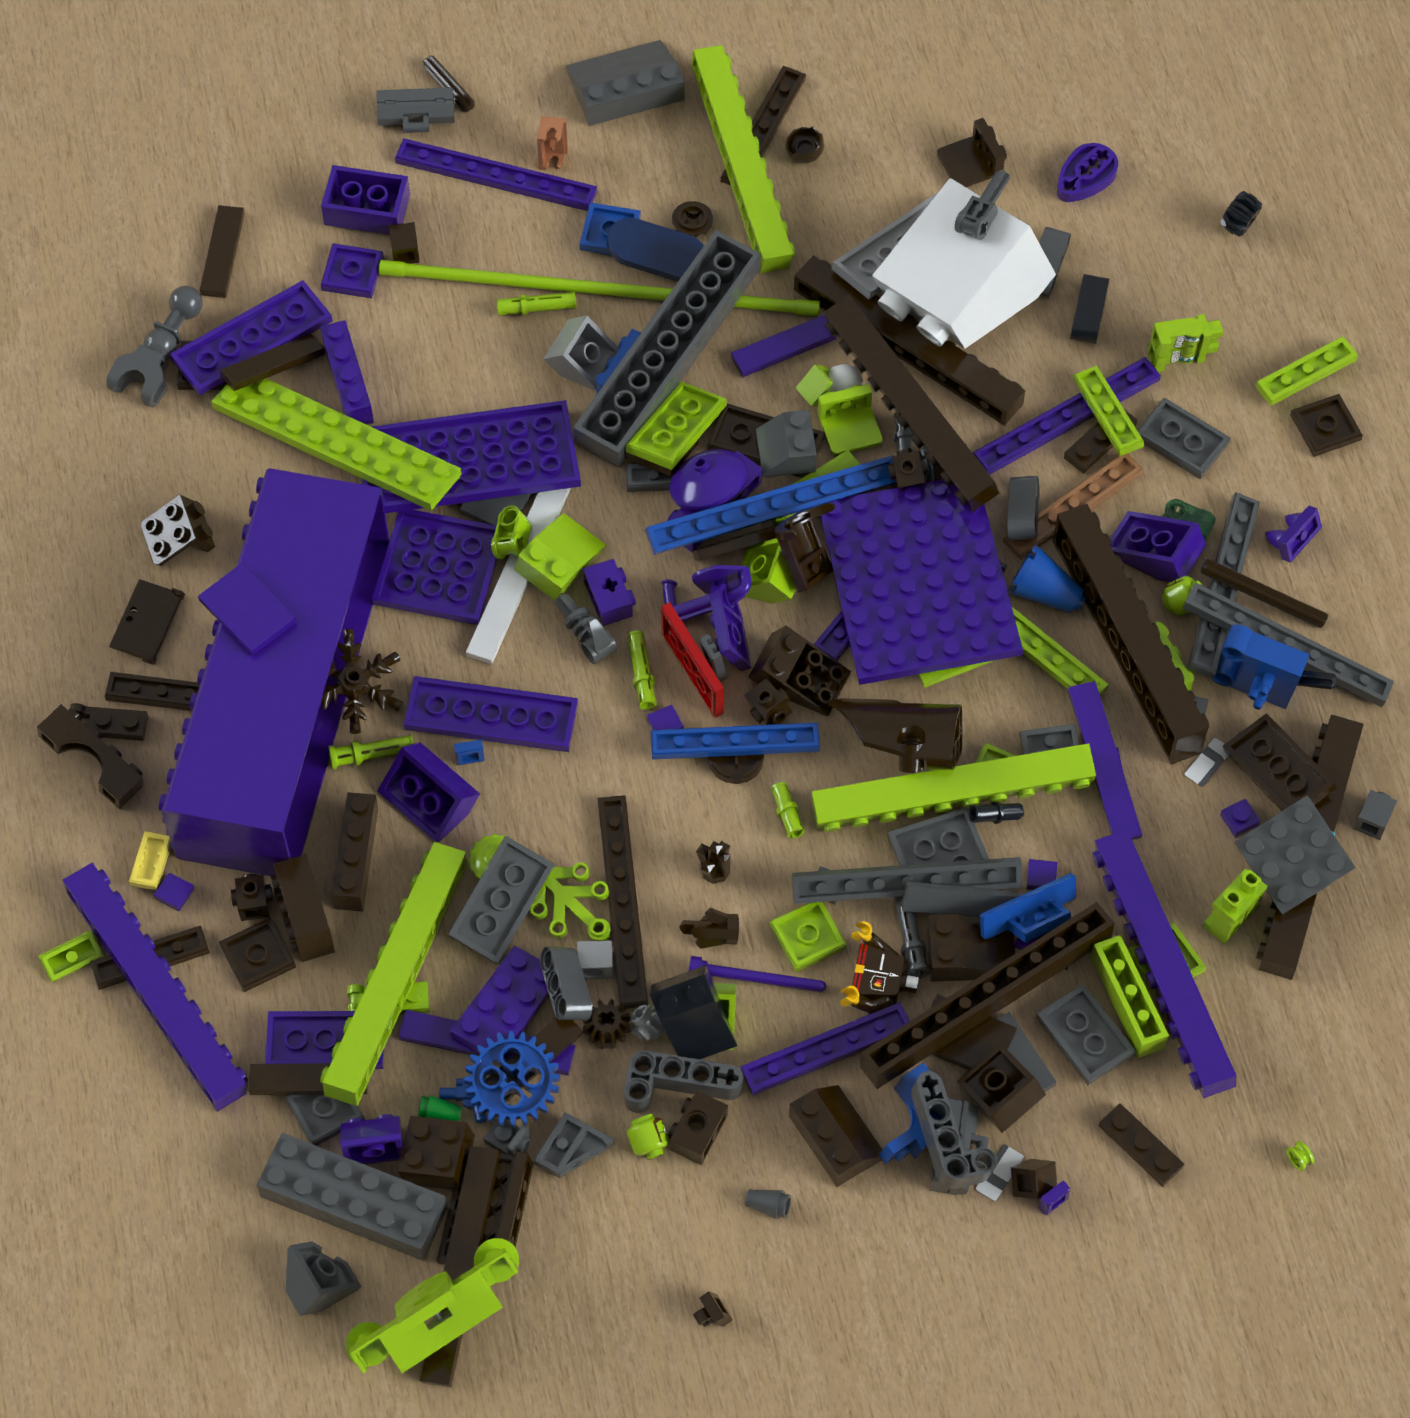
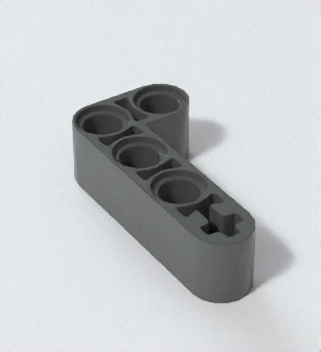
M638 1051L632 1055L629 1062L624 1087L625 1104L632 1112L641 1113L646 1111L651 1104L654 1088L695 1094L697 1090L712 1098L734 1100L742 1093L743 1074L734 1065L651 1051ZM641 1064L650 1067L646 1072H640L636 1068ZM670 1069H675L679 1072V1074L677 1076L670 1077L667 1076L665 1072ZM698 1074H704L708 1079L699 1082L694 1077ZM714 1077H718L717 1084H714ZM728 1080H733L732 1085H726ZM636 1091L645 1094L641 1099H634L630 1095Z
M933 1071L922 1072L912 1087L911 1097L939 1183L947 1189H956L987 1181L997 1166L996 1154L986 1147L964 1150L941 1077ZM929 1112L938 1113L942 1120L933 1119ZM938 1140H946L950 1144V1148L942 1147ZM975 1161L984 1162L987 1169H980ZM947 1167H953L958 1170L959 1176L951 1175Z

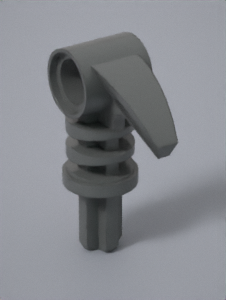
M567 593L558 596L555 604L566 617L564 625L567 629H572V633L575 636H578L577 639L581 643V648L592 664L599 662L617 650L616 642L611 634L603 628L595 617H589L587 608H579Z

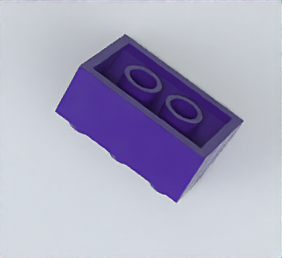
M421 742L401 748L377 790L378 793L437 843L468 816L480 795L476 789Z

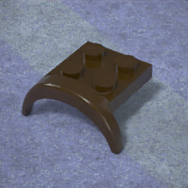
M827 503L801 511L785 519L775 528L781 553L787 562L791 578L796 585L798 593L807 591L833 571L813 518L833 511L835 509L834 503Z

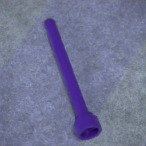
M691 956L689 971L706 965L710 976L817 992H823L827 987L826 983L822 980L707 964L708 961L702 960V957Z

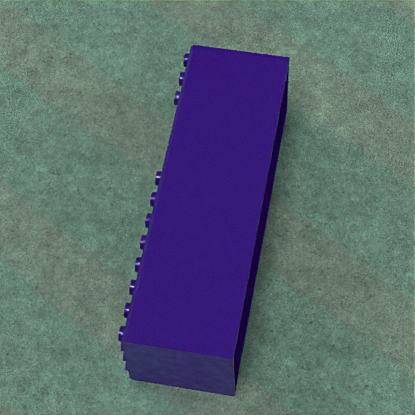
M269 468L266 470L264 478L259 477L257 481L256 493L259 495L257 501L252 500L250 504L249 517L252 518L250 524H245L242 530V540L245 542L237 566L243 563L296 617L297 622L252 656L218 620L214 621L212 635L215 636L213 645L208 644L206 647V668H201L198 673L197 684L200 685L198 694L193 693L190 699L191 717L190 719L185 718L183 722L182 735H185L182 744L178 743L176 745L174 759L177 760L175 769H169L166 780L169 789L167 794H162L159 800V811H162L163 823L167 827V836L170 837L171 848L174 849L177 858L265 876L275 875L274 863L303 854L330 758L328 746L334 744L344 709L342 706L346 702L347 697L343 694H338L337 702L334 703L331 699L325 710L322 709V704L320 703L325 686H333L335 684V679L332 676L328 677L332 661H334L335 667L338 669L345 666V662L339 658V656L345 655L337 646L338 643L344 644L343 630L353 629L354 645L358 643L362 645L373 607V593L390 541L381 488Z

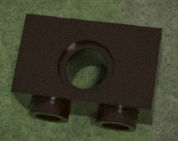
M696 1090L693 1098L688 1097L681 1109L683 1116L679 1124L673 1123L668 1137L670 1139V1151L702 1165L728 1117V1105ZM698 1122L704 1127L701 1130L694 1131L689 1128V1125Z

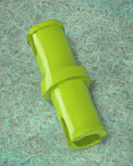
M779 782L774 784L770 790L777 805V816L783 821L787 837L790 839L798 838L805 833L798 816V805L796 802H793L787 783Z

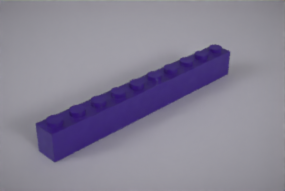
M1126 829L1095 840L1096 851L1092 852L1096 867H1102L1105 873L1103 882L1108 892L1112 891L1116 898L1113 900L1114 908L1117 915H1123L1126 921L1124 930L1128 940H1134L1137 948L1134 949L1135 956L1139 965L1144 964L1148 971L1145 973L1147 984L1151 990L1155 989L1158 998H1156L1158 1009L1161 1015L1165 1013L1169 1020L1167 1029L1172 1040L1176 1038L1180 1045V1048L1177 1049L1182 1064H1188L1191 1070L1189 1079L1193 1089H1199L1202 1098H1206L1235 1088L1236 1073L1128 830Z
M92 862L63 879L67 895L111 956L113 962L118 966L120 972L123 973L135 994L215 1110L218 1112L246 1095V1082H248L246 1074L240 1066L235 1068L230 1060L233 1058L225 1044H218L215 1039L217 1034L209 1022L204 1023L199 1016L202 1013L193 999L188 1001L184 995L186 989L178 977L172 978L168 972L171 968L164 956L158 957L154 952L156 947L151 937L140 932L138 928L141 925L133 912L128 914L124 909L125 901L117 890L115 892L109 887L111 882L103 869L98 871Z

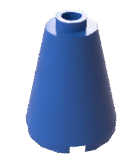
M1034 545L1032 551L1035 554L1029 553L1013 578L1014 582L1012 584L1015 587L1009 585L1008 593L1067 613H1071L1073 609L1078 612L1086 599L1082 595L1084 589L1040 547Z

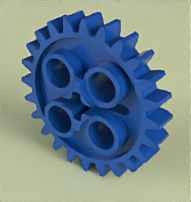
M510 1031L508 1039L505 1040L502 1034L498 1033V1042L494 1043L488 1037L486 1038L488 1047L484 1048L478 1045L477 1050L480 1055H470V1060L475 1065H467L465 1067L466 1072L472 1076L465 1077L464 1083L473 1086L466 1089V1095H475L470 1101L471 1106L480 1104L478 1114L481 1116L488 1112V1122H492L495 1117H498L501 1127L506 1120H510L511 1127L514 1128L516 1120L520 1119L522 1124L527 1126V1117L531 1116L535 1121H538V1110L545 1114L548 1112L545 1102L549 1104L555 1103V1099L550 1093H559V1087L552 1083L560 1081V1075L552 1072L558 1070L559 1066L558 1063H549L554 1058L553 1052L544 1054L546 1050L545 1043L536 1047L537 1040L535 1036L527 1042L525 1032L521 1033L519 1039H515L513 1031ZM511 1053L517 1054L520 1060L513 1065L507 1064L504 1061L506 1055ZM497 1061L510 1077L517 1075L518 1084L530 1092L532 1096L527 1097L515 1082L507 1083L506 1074L492 1063ZM530 1073H537L540 1075L541 1080L537 1084H529L525 1078ZM489 1074L499 1077L498 1083L492 1086L485 1084L483 1079ZM509 1094H516L521 1098L520 1102L513 1106L508 1105L504 1100Z

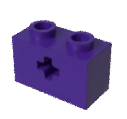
M614 559L583 568L584 584L602 626L633 617L632 606L636 605L632 590H627L624 585L626 583V576L622 567L617 568Z

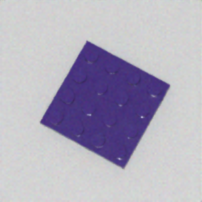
M417 510L399 511L373 593V605L478 625L497 562V558L493 555L491 548L496 525Z

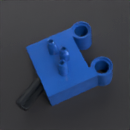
M1237 624L1230 627L1221 649L1216 675L1212 678L1219 685L1232 687L1247 693L1248 697L1254 700L1253 707L1257 710L1262 708L1265 701L1286 709L1296 686L1331 690L1337 685V676L1333 673L1304 670L1310 654L1255 633L1246 626Z

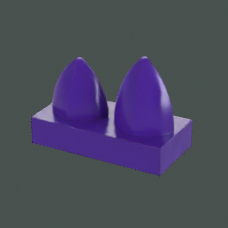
M1310 505L1302 513H1293L1285 516L1286 523L1289 526L1287 530L1265 532L1267 540L1280 550L1282 560L1291 563L1322 528L1318 509Z

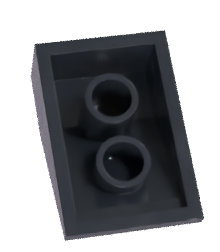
M706 965L651 985L649 995L659 1020L678 1056L700 1060L738 1046Z

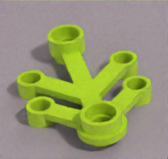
M578 862L573 867H553L532 903L530 912L532 917L537 920H542L548 915V908L545 903L547 887L554 894L553 921L549 926L551 935L554 938L561 939L567 934L568 929L565 923V908L567 906L588 927V934L592 941H608L611 937L609 923L602 918L596 919L576 899L595 898L596 900H604L609 895L607 884L603 881H597L592 886H562L556 880L574 878L579 882L587 880L590 872L588 866L583 862ZM578 869L586 870L583 875L576 874ZM599 887L605 888V892L602 894H596L595 890ZM539 906L544 908V911L540 914L534 912L535 908ZM558 925L564 927L560 933L553 931ZM597 925L604 927L603 931L599 933L595 932L594 928Z

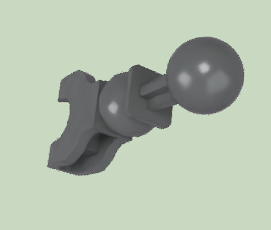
M181 286L171 293L169 298L171 313L164 324L155 321L153 324L155 329L145 336L144 346L139 345L133 353L122 355L116 359L106 379L108 389L119 393L132 382H144L141 390L143 403L149 407H155L160 402L167 390V382L164 377V371L167 367L165 360L170 359V353L174 352L177 344L181 343L178 330L185 319L196 317L203 306L202 296L195 288Z

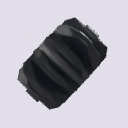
M1240 192L1224 213L1221 225L1231 234H1235L1238 237L1242 236L1256 220L1262 208V203L1251 193Z

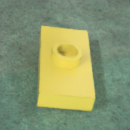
M144 831L128 881L130 886L157 891L171 849L169 836Z

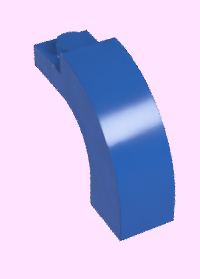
M924 1063L901 1077L894 1087V1090L906 1104L911 1120L909 1130L888 1143L878 1155L885 1165L894 1158L899 1162L908 1154H911L915 1159L927 1148L911 1097V1090L918 1076L922 1072L930 1071ZM929 1112L933 1119L942 1120L938 1113Z

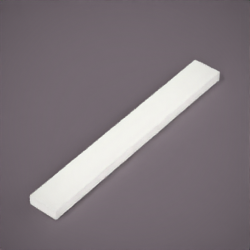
M571 488L538 492L527 516V519L532 524L528 544L558 518ZM515 554L510 555L466 650V657L490 665L493 664L529 583L527 579L514 570L518 558Z

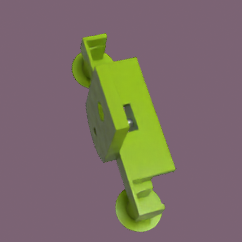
M489 1239L477 1249L474 1256L475 1267L455 1280H452L447 1271H444L421 1282L394 1304L395 1319L384 1326L375 1322H363L351 1329L345 1342L349 1358L357 1364L362 1373H365L367 1367L380 1364L389 1354L401 1373L407 1371L503 1308L491 1286L495 1283L507 1281L519 1272V1254L517 1249L505 1239ZM446 1307H448V1310H446V1311H444V1312H442V1313L440 1312L441 1310H443V1309H445ZM434 1316L435 1318L426 1325L425 1321Z

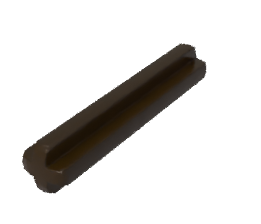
M430 55L424 59V68L442 88L453 87L454 101L464 112H469L475 107L473 98L434 56Z

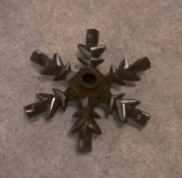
M345 629L343 630L344 644H337L340 651L345 655L339 656L345 662V666L338 669L335 667L334 661H332L328 677L332 676L335 679V684L333 686H325L320 704H322V709L325 710L331 699L334 703L337 702L338 694L346 696L348 701L342 707L348 708L344 712L342 719L346 720L349 718L350 733L359 734L361 733L359 718L367 719L364 712L359 708L365 707L358 700L360 695L367 694L371 703L375 699L382 710H385V704L396 711L400 710L403 701L390 696L394 693V690H379L381 685L372 687L369 684L371 676L381 678L378 673H392L393 671L388 667L399 662L400 657L397 652H393L382 659L381 653H378L372 664L368 659L366 668L361 669L357 667L355 662L362 656H356L362 645L361 643L354 645V630Z

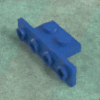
M1069 873L980 915L981 937L989 939L1009 930L1026 943L1057 928L1071 919V912L1062 905L1076 898V876Z

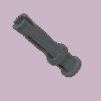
M903 896L894 897L904 943L901 948V955L905 957L907 964L905 973L918 976L919 979L924 978L931 973V966L926 961L925 952L927 948L926 944L920 940L915 913L902 911ZM906 914H907L908 922H909V926H910V929H909V930H908V925H907V920H906Z

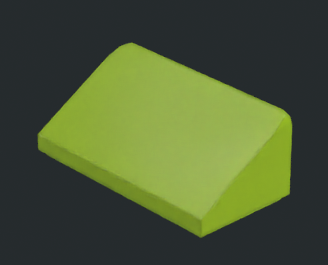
M88 930L39 954L38 957L50 981L53 982L90 964L91 961L104 957L93 932Z

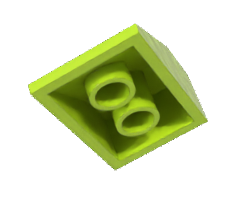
M563 513L535 536L518 555L514 570L555 601L560 594L566 593L583 573V568L588 567L606 547V544Z

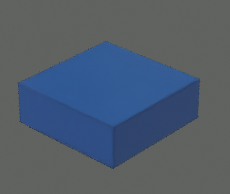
M482 739L454 744L457 765L485 761Z

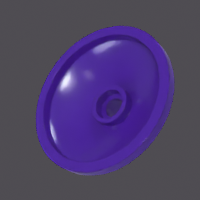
M724 449L707 450L690 457L680 465L671 479L669 490L673 501L679 507L692 511L707 510L725 503L740 491L746 481L748 471L745 461L739 454Z

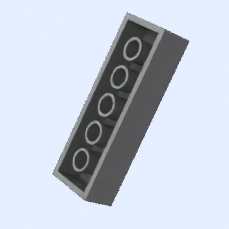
M285 1133L281 1134L257 1183L260 1197L422 1261H424L448 1209L446 1196Z

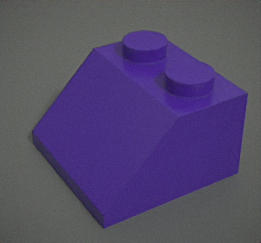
M384 1114L378 1116L377 1119L364 1120L363 1118H353L348 1120L347 1123H341L340 1144L343 1156L364 1165L400 1160L404 1144L400 1116L394 1117L391 1114Z

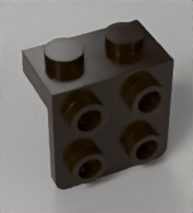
M984 118L974 121L972 137L943 146L937 150V156L949 178L964 187L993 178L996 171L1004 170V163L1007 159L1005 148L1003 145L998 144L992 126L987 125Z
M178 495L142 521L141 528L154 564L162 566L190 545L205 552L215 548L212 538L213 532L206 522L205 510L198 501Z

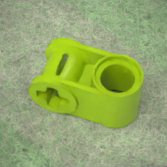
M507 506L498 516L495 534L491 542L493 555L497 559H503L506 555L514 554L518 557L528 544L532 524L516 506Z

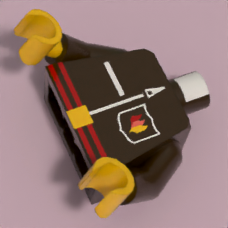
M868 922L856 923V927H859L861 932H852L851 937L855 941L864 940V944L860 943L852 986L849 985L840 990L841 993L847 995V997L840 1000L841 1006L847 1007L852 1005L854 1008L872 1014L897 1004L899 991L916 994L919 977L902 974L904 958L900 957L899 953L874 934Z

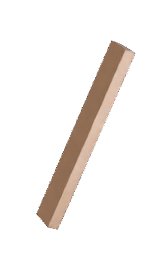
M1128 453L1118 456L1039 512L1037 539L1009 540L1007 534L1003 542L1022 560L1029 553L1033 552L1032 548L1034 545L1040 547L1053 538L1057 514L1086 503L1090 510L1094 509L1142 475L1143 468Z

